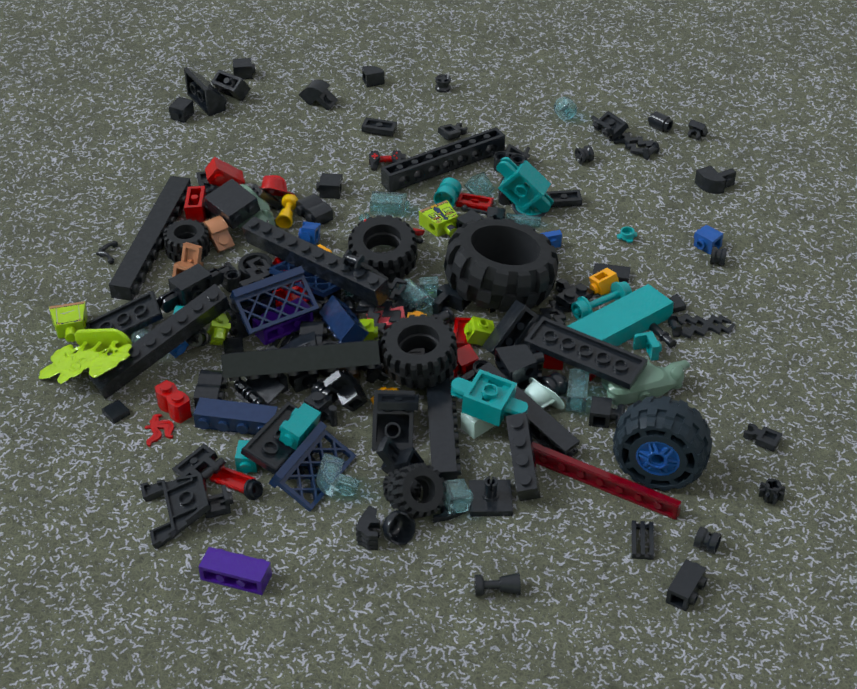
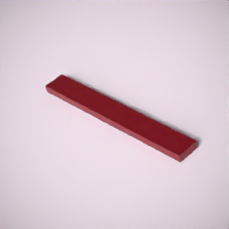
M533 442L535 461L538 465L674 520H677L680 515L682 502L680 500Z

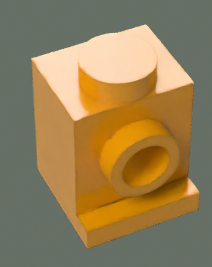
M605 268L589 277L590 289L594 291V294H608L611 291V284L616 281L619 282L617 273L609 268Z

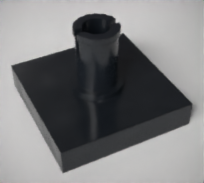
M489 476L485 480H469L470 517L513 516L511 479L497 480L496 477L492 476V480H490Z

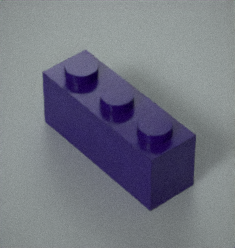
M300 297L290 302L298 304ZM302 299L300 306L310 308V306ZM285 304L282 312L291 315L295 312L296 308ZM282 305L279 306V307H277V308H275V309H277V310L280 311L281 308H282ZM268 311L265 318L274 321L277 320L278 314ZM313 312L254 334L264 345L270 344L278 338L280 339L291 334L293 331L300 330L301 321H313ZM253 318V328L258 327L261 321Z
M208 547L198 566L200 580L263 595L272 576L271 562L212 547Z

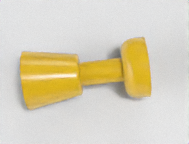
M286 194L281 200L284 208L275 219V223L280 228H290L292 226V210L296 208V201L298 200L295 195Z

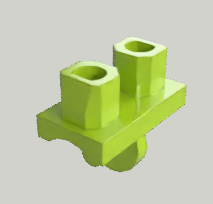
M222 313L210 323L208 333L211 335V345L222 346L231 328V323H228L229 320L225 313Z

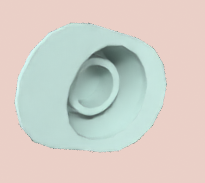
M529 378L530 384L524 392L539 406L545 408L552 405L560 410L565 408L564 402L555 392L540 384L534 378Z

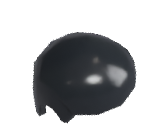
M401 510L393 511L384 520L382 526L383 534L388 541L396 545H406L415 534L416 522L406 512Z

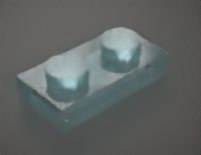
M438 276L419 278L421 292H425L426 295L436 294L439 287Z

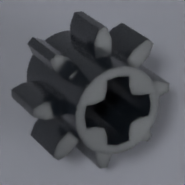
M769 478L766 483H760L758 496L763 497L764 503L776 505L778 500H784L786 487L782 486L779 480Z

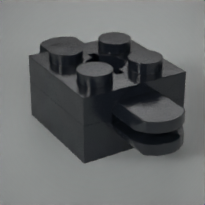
M198 263L168 279L170 291L158 298L159 306L166 313L174 310L176 305L185 306L214 284L217 286L222 284L224 275L215 267L206 270Z

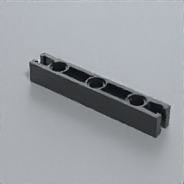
M490 362L479 368L510 380ZM477 369V370L474 372V375H475V376H476V374L478 373L479 369ZM517 386L515 398L528 404L527 416L530 422L532 437L544 447L569 457L578 453L576 446L579 445L580 441Z

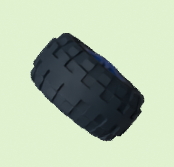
M651 396L646 397L643 401L638 400L630 405L626 412L622 413L613 437L614 456L621 470L625 474L628 473L630 479L636 483L640 482L645 487L651 489L659 488L661 491H670L671 488H684L689 483L697 480L702 475L703 470L706 469L712 449L711 430L706 420L702 419L701 413L696 408L689 407L687 402L673 400L669 396H662V398Z

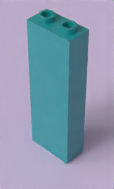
M647 284L568 325V327L614 346H619L634 338L635 334L647 331L652 323L658 325L669 319L670 315L673 314L674 302Z

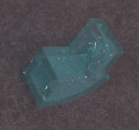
M324 453L316 475L319 489L329 497H332L334 491L344 496L354 497L360 480L340 474L344 459Z

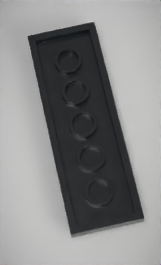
M543 316L524 339V344L533 350L542 351L545 355L629 390L648 362L646 358Z

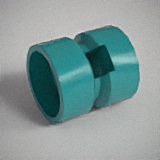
M450 177L443 179L433 197L435 204L447 200L453 207L462 191L460 182Z

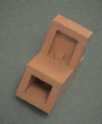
M220 215L202 222L204 226H207L209 240H212L218 253L235 246L228 231V225Z
M188 242L183 243L181 261L174 263L172 277L198 263L203 266L204 262H201L203 247Z

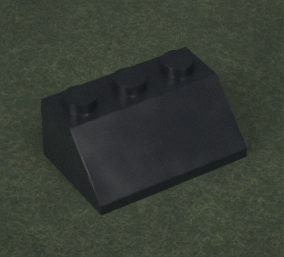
M185 67L187 95L208 116L226 111L225 105L227 101L225 96L221 95L217 88H214L210 81H207L202 75Z

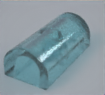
M405 279L407 281V288L401 296L417 311L434 305L432 296L411 279ZM399 284L398 290L403 286V284Z

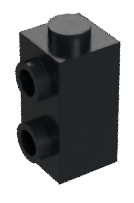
M686 559L667 590L665 603L685 612L690 605L694 606L699 596L697 592L699 589L703 590L708 580L705 577L706 567Z

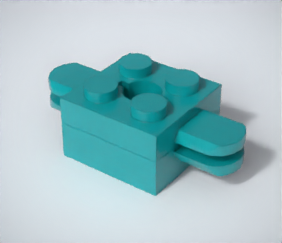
M509 157L502 158L496 170L505 178L498 189L522 212L532 204L542 213L548 212L554 202L546 193L551 183L527 160L517 166Z
M479 369L472 382L457 377L451 383V395L463 400L462 413L498 427L505 416L527 413L528 410L527 402L515 398L517 383Z

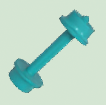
M616 281L611 284V293L591 302L585 297L580 296L571 305L572 313L579 320L593 313V308L612 300L616 301L632 293L631 287L625 281Z

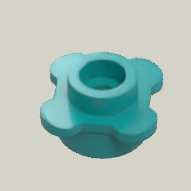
M629 226L622 227L620 234H617V239H622L627 243H632L634 237H637V232Z

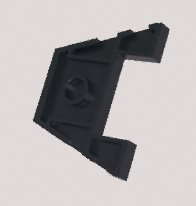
M201 473L176 477L174 481L158 480L156 484L149 485L148 482L140 484L142 496L146 502L165 495L170 522L150 530L152 545L155 549L162 547L212 509L205 479Z

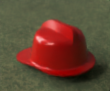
M266 175L263 177L261 188L273 196L283 197L286 194H293L287 191L286 181L282 177L277 175Z

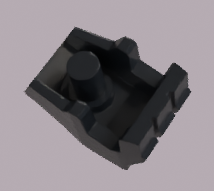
M368 506L360 517L358 524H356V541H358L359 546H363L369 551L378 550L380 533L377 532V529H380L381 523L376 518L377 509L372 506Z

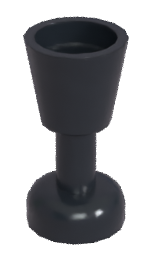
M519 572L501 576L499 580L484 581V577L481 574H474L475 597L483 596L484 591L489 589H500V592L520 595L521 582Z

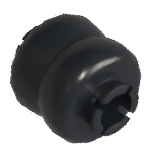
M559 372L543 376L539 381L540 384L549 388L558 396L565 394L568 386V381H565L567 378Z

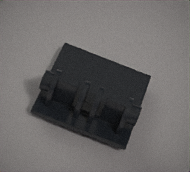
M268 374L260 375V379H248L246 382L243 380L235 381L234 386L237 391L234 394L244 403L269 405L286 387L275 377L268 378Z

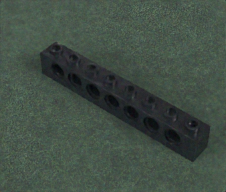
M495 127L381 167V184L391 193L494 156L498 151H505V134Z

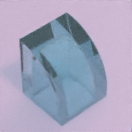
M485 172L472 176L464 185L471 194L488 197L495 189Z

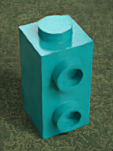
M303 403L299 409L295 408L288 421L284 420L281 424L279 440L296 450L318 425L321 412L306 403Z

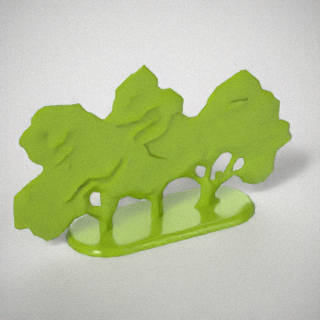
M114 328L77 330L74 336L79 346L73 348V345L69 344L56 350L51 356L53 363L40 371L39 379L50 378L60 373L57 381L63 384L71 377L80 375L87 368H89V375L97 378L106 371L115 368L121 361L126 360L130 356L128 352L132 348V342L126 334Z

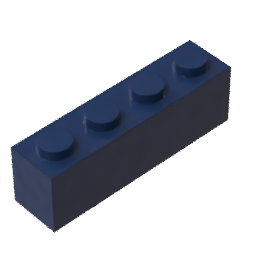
M334 295L330 297L319 312L323 317L322 321L328 325L327 328L339 340L338 343L363 341L369 334L368 330L348 305Z
M200 397L193 413L195 428L256 435L278 412V407Z

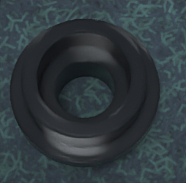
M255 479L247 480L244 484L246 498L249 500L258 499L263 493L261 482Z

